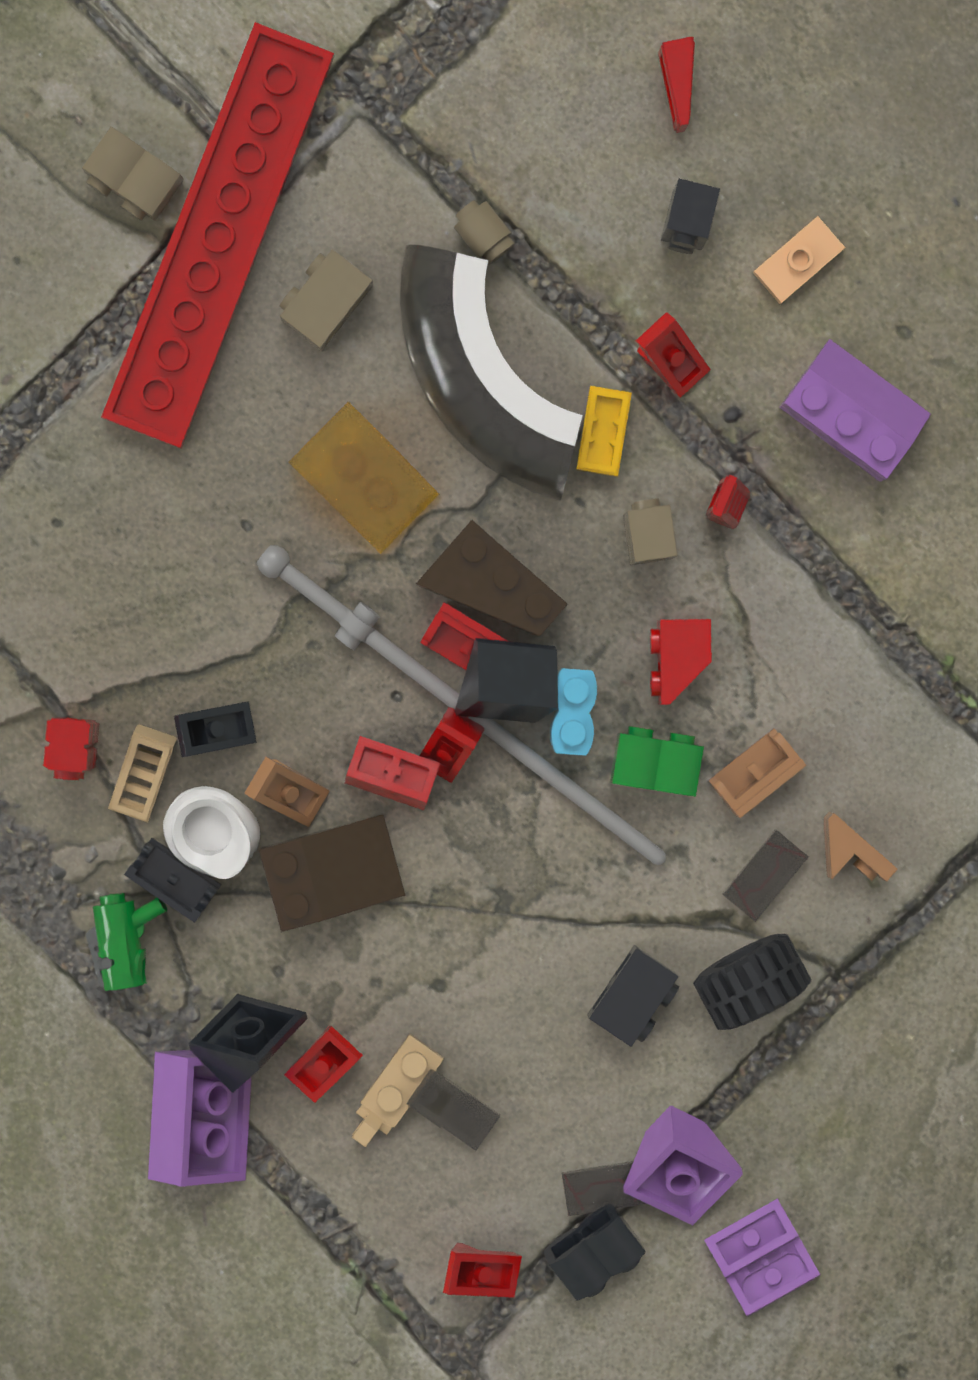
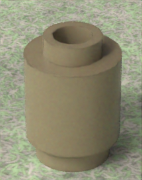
M473 200L455 215L459 222L454 226V229L477 258L488 260V265L498 260L515 245L509 237L512 232L487 201L479 205Z

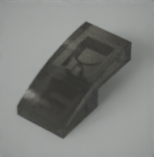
M433 1069L429 1070L406 1103L439 1128L443 1127L475 1151L501 1116L488 1105Z

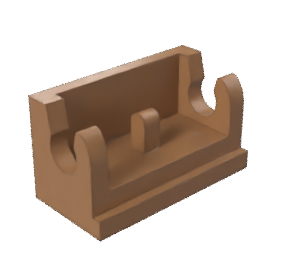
M773 728L711 777L708 782L735 816L741 818L807 765L781 733H778Z

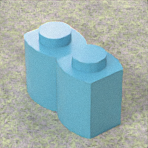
M561 668L558 672V711L555 713L550 727L551 746L557 754L586 756L592 746L594 726L589 713L595 704L597 696V683L592 670Z

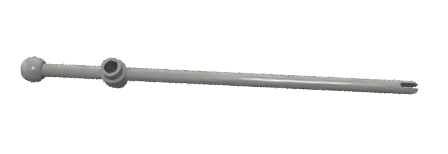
M270 545L257 561L259 571L268 578H278L279 576L338 621L341 625L335 634L338 640L354 651L361 642L368 644L448 707L456 708L459 693L378 632L373 626L380 616L362 602H359L353 611L348 609L289 563V555L284 548L278 545ZM468 717L484 727L483 733L653 864L662 865L665 862L666 855L662 849L493 719Z

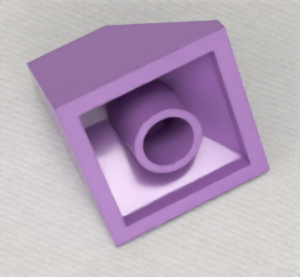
M670 1105L646 1130L625 1181L624 1193L688 1224L694 1225L743 1173L742 1168L704 1121Z

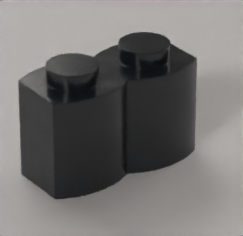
M612 1203L593 1212L577 1228L558 1237L543 1251L549 1266L576 1301L586 1297H593L600 1293L611 1276L634 1269L646 1252L638 1236Z

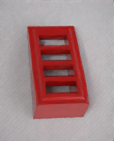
M693 36L663 42L658 51L672 123L676 133L685 132L690 121L695 50Z
M730 474L725 476L718 483L705 514L707 516L706 519L729 529H735L750 498L749 489L737 477Z

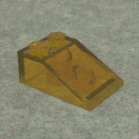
M349 402L288 462L380 554L440 495Z

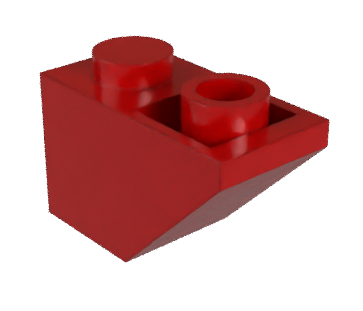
M711 619L657 620V629H650V654H658V671H651L650 692L651 696H658V705H670L712 662Z

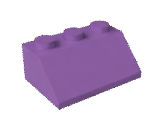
M831 339L827 341L779 406V408L879 482L889 477L931 415V413Z
M191 1050L155 1052L148 1179L180 1187L245 1181L251 1077L232 1093Z

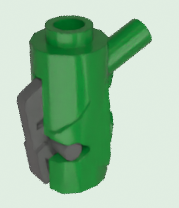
M125 893L99 896L100 904L93 906L95 926L86 933L99 985L104 987L105 991H112L147 984L145 975L146 948L141 949L140 937L144 934L146 923L168 910L165 902L156 897L135 910L134 900H126Z

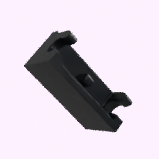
M151 838L144 845L137 859L124 874L194 923L200 918L222 885L210 876L183 864L174 856L169 848L154 838Z

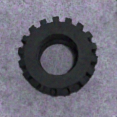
M773 934L750 943L718 960L702 971L693 984L718 1030H730L751 1023L784 1006L804 992L812 979L788 934Z

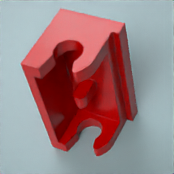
M444 602L420 643L466 670L475 638L507 640Z
M360 736L346 774L345 784L424 810L440 763Z

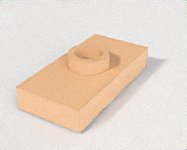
M817 216L760 265L753 274L778 303L782 304L842 252L845 247Z

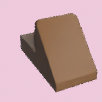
M265 757L244 794L309 827L330 790L282 762Z
M828 812L824 816L827 877L833 879L853 855L857 858L853 865L871 881L878 876L887 882L898 870L835 813Z

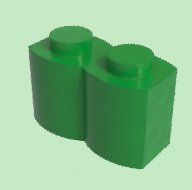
M633 726L628 727V734L618 733L610 783L696 797L704 746L694 745L695 736L670 733L669 741L653 738L654 730Z

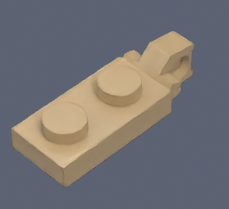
M409 1033L362 1098L361 1105L356 1113L364 1119L353 1132L352 1138L366 1147L378 1129L387 1135L392 1127L395 1128L442 1063L444 1057Z

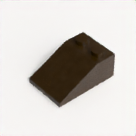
M384 814L259 849L281 932L321 922L406 895Z

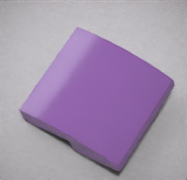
M778 1198L704 1240L747 1317L821 1276Z

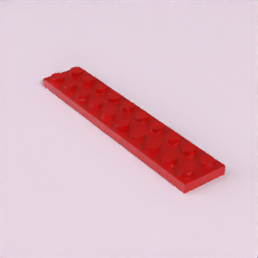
M254 23L101 418L182 449L335 57L333 52L259 23Z

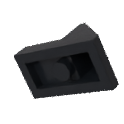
M249 701L174 715L182 758L257 743Z

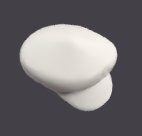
M194 787L182 792L170 805L163 820L164 837L174 856L188 867L218 879L232 878L240 873L250 858L253 857V853L256 852L260 842L259 823L252 811L233 795L215 787Z

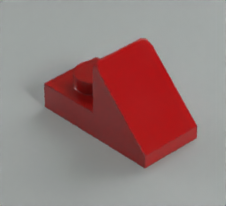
M667 312L635 340L639 345L637 350L639 355L679 398L711 370L677 320Z
M448 707L419 756L440 763L437 775L452 783L474 750L485 729L482 725L468 717L457 716L454 712L455 709Z
M328 1026L284 1075L308 1098L316 1103L363 1055L332 1026Z
M458 1242L450 1253L443 1293L447 1295L514 1298L522 1256L513 1252L478 1250Z

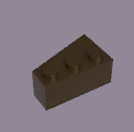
M473 520L468 523L416 583V586L538 637L541 636L568 605L567 602Z

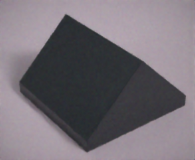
M475 638L454 711L457 716L536 723L558 709L557 649L555 646Z
M237 994L189 1042V1047L198 1059L233 1093L252 1077L307 1020V1014L304 1011Z

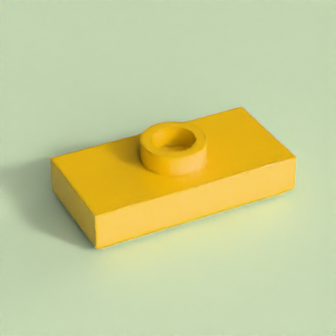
M595 386L589 387L576 470L618 477L631 392Z

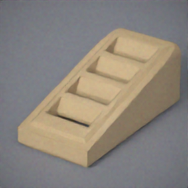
M143 725L136 726L108 807L109 810L149 822L177 741L175 736ZM142 744L160 750L163 753L160 755L140 748L139 745ZM136 758L158 766L157 771L133 764L134 759ZM129 775L152 782L151 788L129 781ZM123 791L147 798L146 803L142 804L122 797Z

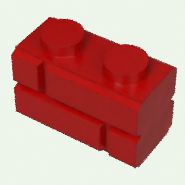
M66 717L52 718L47 721L45 740L49 742V745L45 746L43 766L47 770H54L53 778L64 780L84 779L85 772L96 768L97 748L93 747V745L98 743L99 723L96 720Z

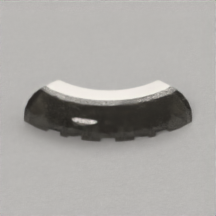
M407 245L405 247L400 284L402 330L408 356L417 381L431 407L455 439L486 467L533 493L561 501L582 415L556 406L536 394L524 384L503 358L494 340L486 312L485 279L488 260L429 246Z

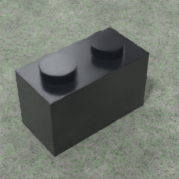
M678 179L672 192L661 236V241L669 242L668 248L670 250L684 254H693L694 249L702 250L709 237L720 188Z
M633 945L588 1012V1018L630 1047H632L636 1039L643 1042L656 1023L651 1017L659 1005L667 1007L679 990L680 986L675 984L679 976L661 962Z

